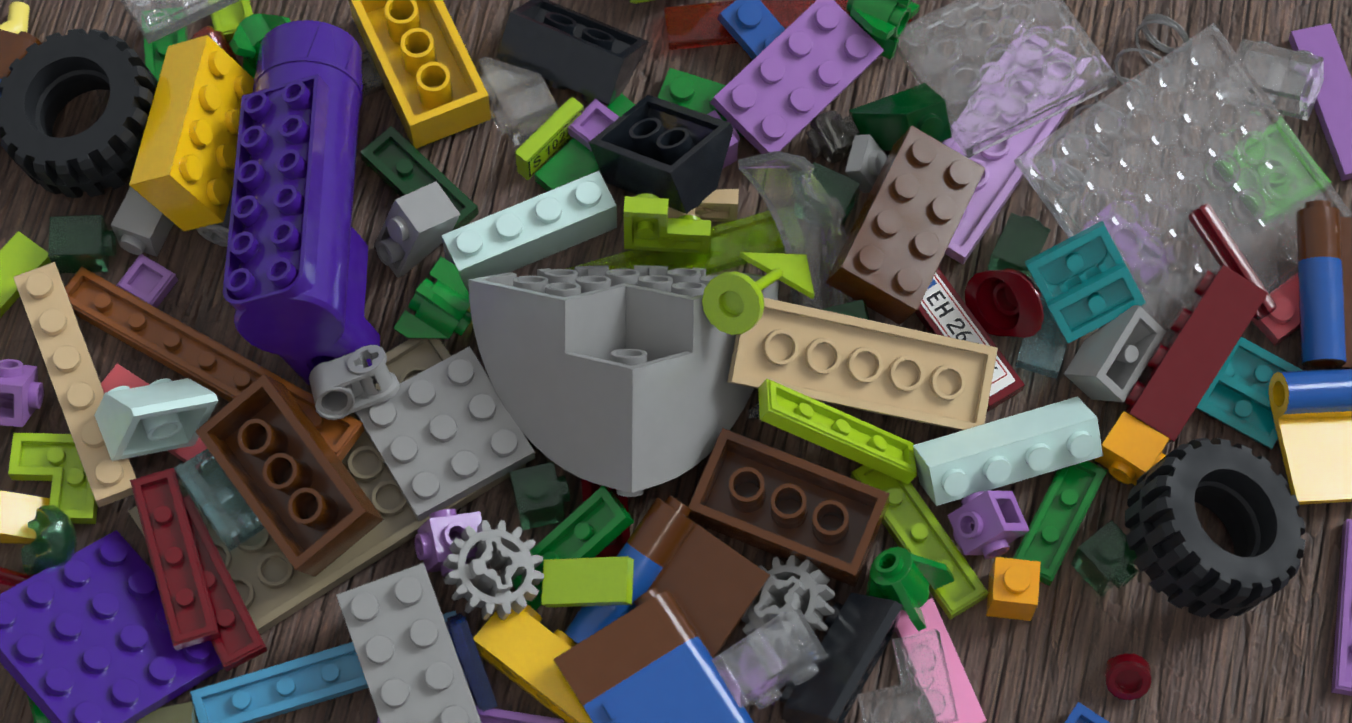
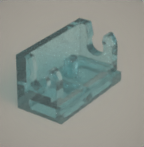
M208 449L184 464L181 463L174 467L181 484L190 494L229 552L265 528Z

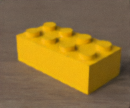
M349 0L352 18L412 146L417 149L491 120L489 95L443 0Z
M208 35L168 46L129 186L183 231L224 222L234 181L241 99L243 95L253 93L254 78Z

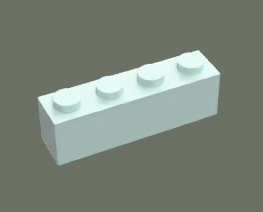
M597 171L441 235L446 260L456 265L468 290L469 279L512 272L617 228V205L600 172Z
M1078 396L913 445L919 482L936 506L965 498L976 492L992 490L1103 456L1098 418Z

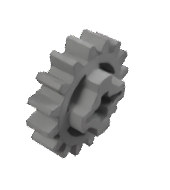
M482 520L477 527V532L468 526L461 534L462 539L455 538L449 549L454 554H449L446 557L443 566L453 569V571L447 574L444 582L449 585L456 584L458 589L451 598L455 601L464 597L468 601L465 607V612L468 614L477 606L482 608V619L487 620L493 610H496L500 619L504 620L511 613V608L519 614L527 606L526 600L532 601L537 596L539 591L533 585H539L544 579V574L534 569L541 564L543 556L531 555L530 550L536 542L534 539L523 543L519 539L522 534V528L517 527L511 534L506 531V522L504 520H500L495 529H491L487 520ZM477 546L476 559L472 560L470 564H466L468 552ZM490 564L492 569H487L486 566ZM497 570H500V576L497 575ZM522 575L519 588L511 593L510 589L513 587L512 580Z
M790 555L787 564L778 557L773 558V568L770 570L760 565L759 567L771 576L741 619L746 623V626L743 628L744 633L754 640L753 642L762 649L768 650L770 648L778 655L783 654L786 646L794 653L800 652V642L804 639L811 645L816 643L813 632L816 629L826 631L828 627L822 621L823 616L832 615L835 611L826 603V601L835 597V592L827 586L830 579L810 560L806 559L802 562L795 555Z

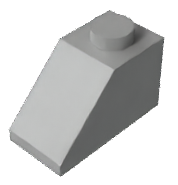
M1134 305L1087 337L1064 375L1091 400L1124 402L1167 331L1140 305Z

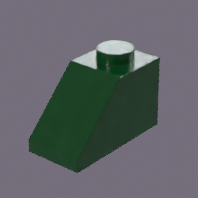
M926 83L849 110L854 136L871 135L883 151H891L894 143L911 126L939 142L952 138L945 100Z

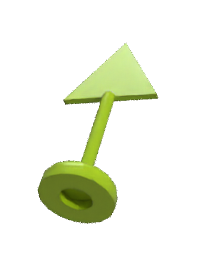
M741 252L739 255L741 259L767 274L754 281L748 275L737 271L723 272L711 279L704 289L702 303L704 313L709 322L719 331L730 335L743 334L755 327L762 318L765 306L762 290L775 281L780 280L807 297L814 298L815 293L807 255Z

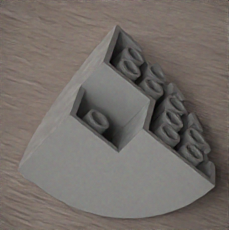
M608 265L577 266L575 270L537 269V276L517 277L516 273L510 272L468 280L471 317L478 349L494 390L507 412L530 442L551 461L581 479L616 489V493L620 496H640L643 494L644 489L677 478L696 466L713 450L722 428L727 430L732 428L754 388L727 383L736 335L719 331L709 322L704 313L702 303L704 289L711 279L718 276L706 275L705 268L668 270V266L634 265V269L609 270ZM743 273L754 281L763 277V275ZM779 280L762 290L764 298L778 300Z

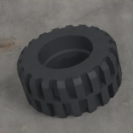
M82 28L68 30V35L64 36L59 32L46 36V42L40 45L36 42L26 49L28 53L21 60L16 58L9 66L10 75L8 78L3 76L0 82L1 145L6 153L36 184H40L46 191L55 195L63 193L66 197L81 198L83 192H86L90 197L105 194L104 189L108 187L116 190L125 185L124 180L133 173L158 81L134 49H131L121 38L109 36L105 31L92 29L87 34ZM110 90V97L105 111L90 128L70 137H52L55 120L68 102L88 91Z
M1199 438L1174 449L1136 481V486L1131 489L1127 499V506L1129 508L1125 510V527L1130 528V533L1126 535L1129 550H1134L1137 559L1134 562L1140 573L1145 571L1151 579L1148 584L1157 593L1164 592L1168 596L1167 601L1177 608L1181 609L1186 606L1190 614L1203 618L1209 615L1213 619H1227L1232 615L1239 616L1285 587L1299 570L1300 559L1304 556L1305 540L1301 538L1305 534L1304 518L1298 516L1297 510L1300 505L1295 494L1290 495L1285 487L1288 484L1281 473L1276 475L1270 468L1272 464L1263 456L1255 457L1251 454L1252 449L1238 443L1231 446V441L1213 438L1210 440ZM1195 502L1210 509L1223 522L1231 536L1234 554L1220 548L1206 534L1197 517Z

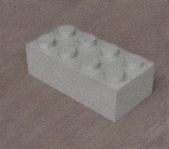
M424 563L336 595L381 723H482Z

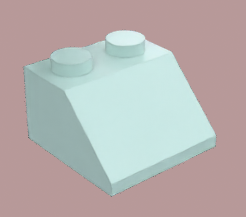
M164 378L146 386L135 388L119 386L111 389L104 394L94 416L112 461L195 445L199 438L195 431L208 421L218 399L214 392L189 378L175 381Z

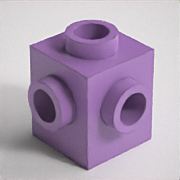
M15 359L0 360V425L23 427L34 411L40 409L44 397L43 383L38 382L37 366L23 365L21 361Z
M987 490L973 493L961 501L962 507L948 515L954 529V539L964 555H984L985 559L998 557L1010 549L1009 543L1030 531L1013 491Z
M443 509L429 515L430 518L417 530L418 534L415 536V551L418 559L424 561L427 573L441 571L442 576L446 577L448 573L453 571V569L443 566L446 557L449 554H454L449 547L455 538L462 539L461 534L466 527L470 526L477 532V527L482 521L480 511L457 514L456 509ZM477 546L468 552L466 564H470L472 560L476 559Z

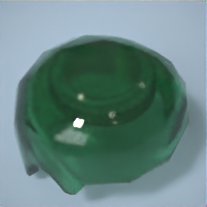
M55 505L37 508L35 519L27 524L29 528L35 530L36 538L33 542L21 548L22 566L27 576H34L47 568L65 565L71 560L77 547L76 530L70 517L64 510Z

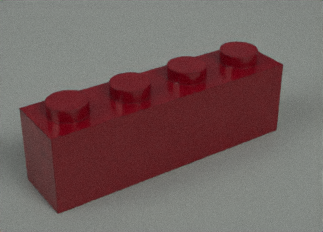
M1225 265L1215 269L1213 273L1206 270L1193 290L1194 293L1199 295L1190 310L1184 306L1177 314L1170 326V329L1175 331L1174 336L1167 347L1162 343L1158 345L1147 363V366L1152 368L1144 383L1137 380L1124 403L1129 405L1125 412L1168 437V443L1175 442L1268 295V292Z

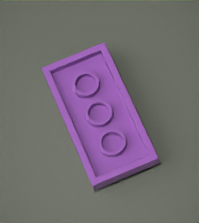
M816 0L716 94L710 103L770 162L883 53L884 49L834 0Z

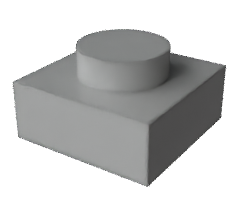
M855 135L845 172L863 193H870L887 159V155L871 135Z

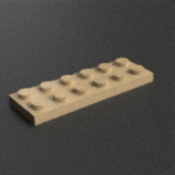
M764 298L763 315L756 326L743 334H736L727 383L758 389L766 379H769L820 402L960 431L985 424L997 347Z

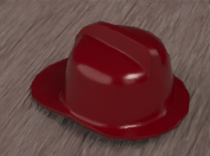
M1013 269L986 270L976 273L968 281L965 289V304L988 334L1026 338L1035 336L1040 331L1044 320L1043 305L1040 300L1041 293L1026 274Z

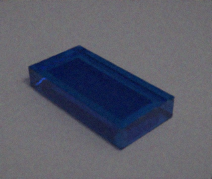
M462 613L446 618L447 628L476 705L483 712L498 706L467 620Z

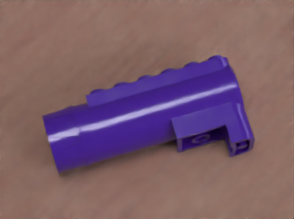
M301 20L279 25L264 36L259 48L253 93L243 95L241 99L223 296L235 309L234 325L238 333L251 345L263 351L278 354L306 384L310 385V372L315 366L355 352L363 346H380V334L364 317L369 246L351 226L358 118L363 98L362 51L358 42L343 29L325 22ZM367 359L366 361H367L368 365L371 366V365H372L371 360H370V359Z

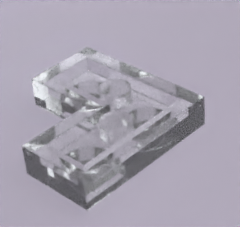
M933 629L892 639L901 684L858 694L863 723H951L959 721L940 632Z

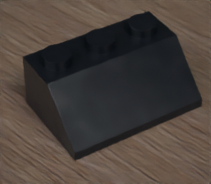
M530 0L509 13L496 58L507 62V66L515 72L522 74L533 73L545 78V82L551 87L562 90L570 88L582 93L583 99L590 103L596 99L603 105H609L621 93L623 94L647 49L649 41L552 1Z
M647 95L588 143L606 183L637 195L648 193L659 198L669 199L668 207L687 214L692 209L697 208L706 197L717 189L733 134V127L731 123Z
M852 592L844 605L836 602L833 606L834 614L828 615L825 621L827 627L830 628L822 643L815 639L816 643L810 645L802 660V663L807 666L800 680L792 677L779 701L785 704L782 719L788 723H843L894 635L903 605L894 600Z

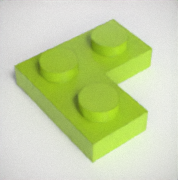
M648 193L638 194L635 197L625 196L624 249L709 254L711 220H702L694 215L668 218L669 199L659 198Z
M13 433L8 475L12 480L52 481L48 510L50 522L96 524L98 505L72 435Z

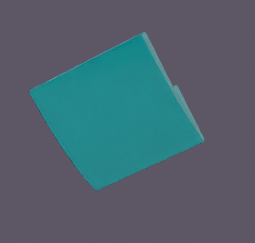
M1103 221L1025 261L1067 343L1111 322L1132 306H1141L1146 303Z
M1240 337L1196 409L1272 450L1278 436L1269 401L1270 380L1276 372L1304 370Z

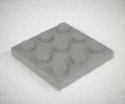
M470 346L400 383L397 394L390 400L355 412L357 419L363 423L367 436L418 522L429 517L431 513L442 510L535 459V451L503 406L490 378Z

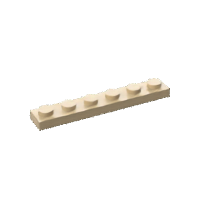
M55 262L13 277L98 507L100 508L133 495L130 480L136 479V475L130 459L111 460L94 416L105 393Z

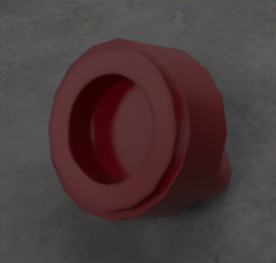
M1131 653L1120 654L1108 659L1105 672L1107 688L1115 697L1122 700H1134L1142 697L1151 687L1152 676L1149 663L1143 657Z

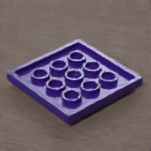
M117 530L0 594V663L51 723H135L224 668L211 640L175 650L155 574Z

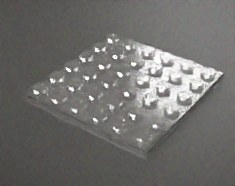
M1215 23L1203 29L1014 160L1068 238L1103 221L1146 301L1141 307L1167 331L1160 342L1166 347L1175 334V331L1171 330L1170 326L1177 314L1184 306L1190 310L1199 295L1194 293L1193 290L1206 270L1213 273L1215 269L1220 267L1190 222L1188 215L1203 204H1209L1270 296L1298 276L1296 212L1305 208L1304 204L1306 202L1314 200L1330 201L1331 207L1340 210V217H1352L1348 207Z

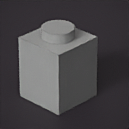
M130 186L111 223V227L120 247L135 255H142L144 252L157 257L174 223Z

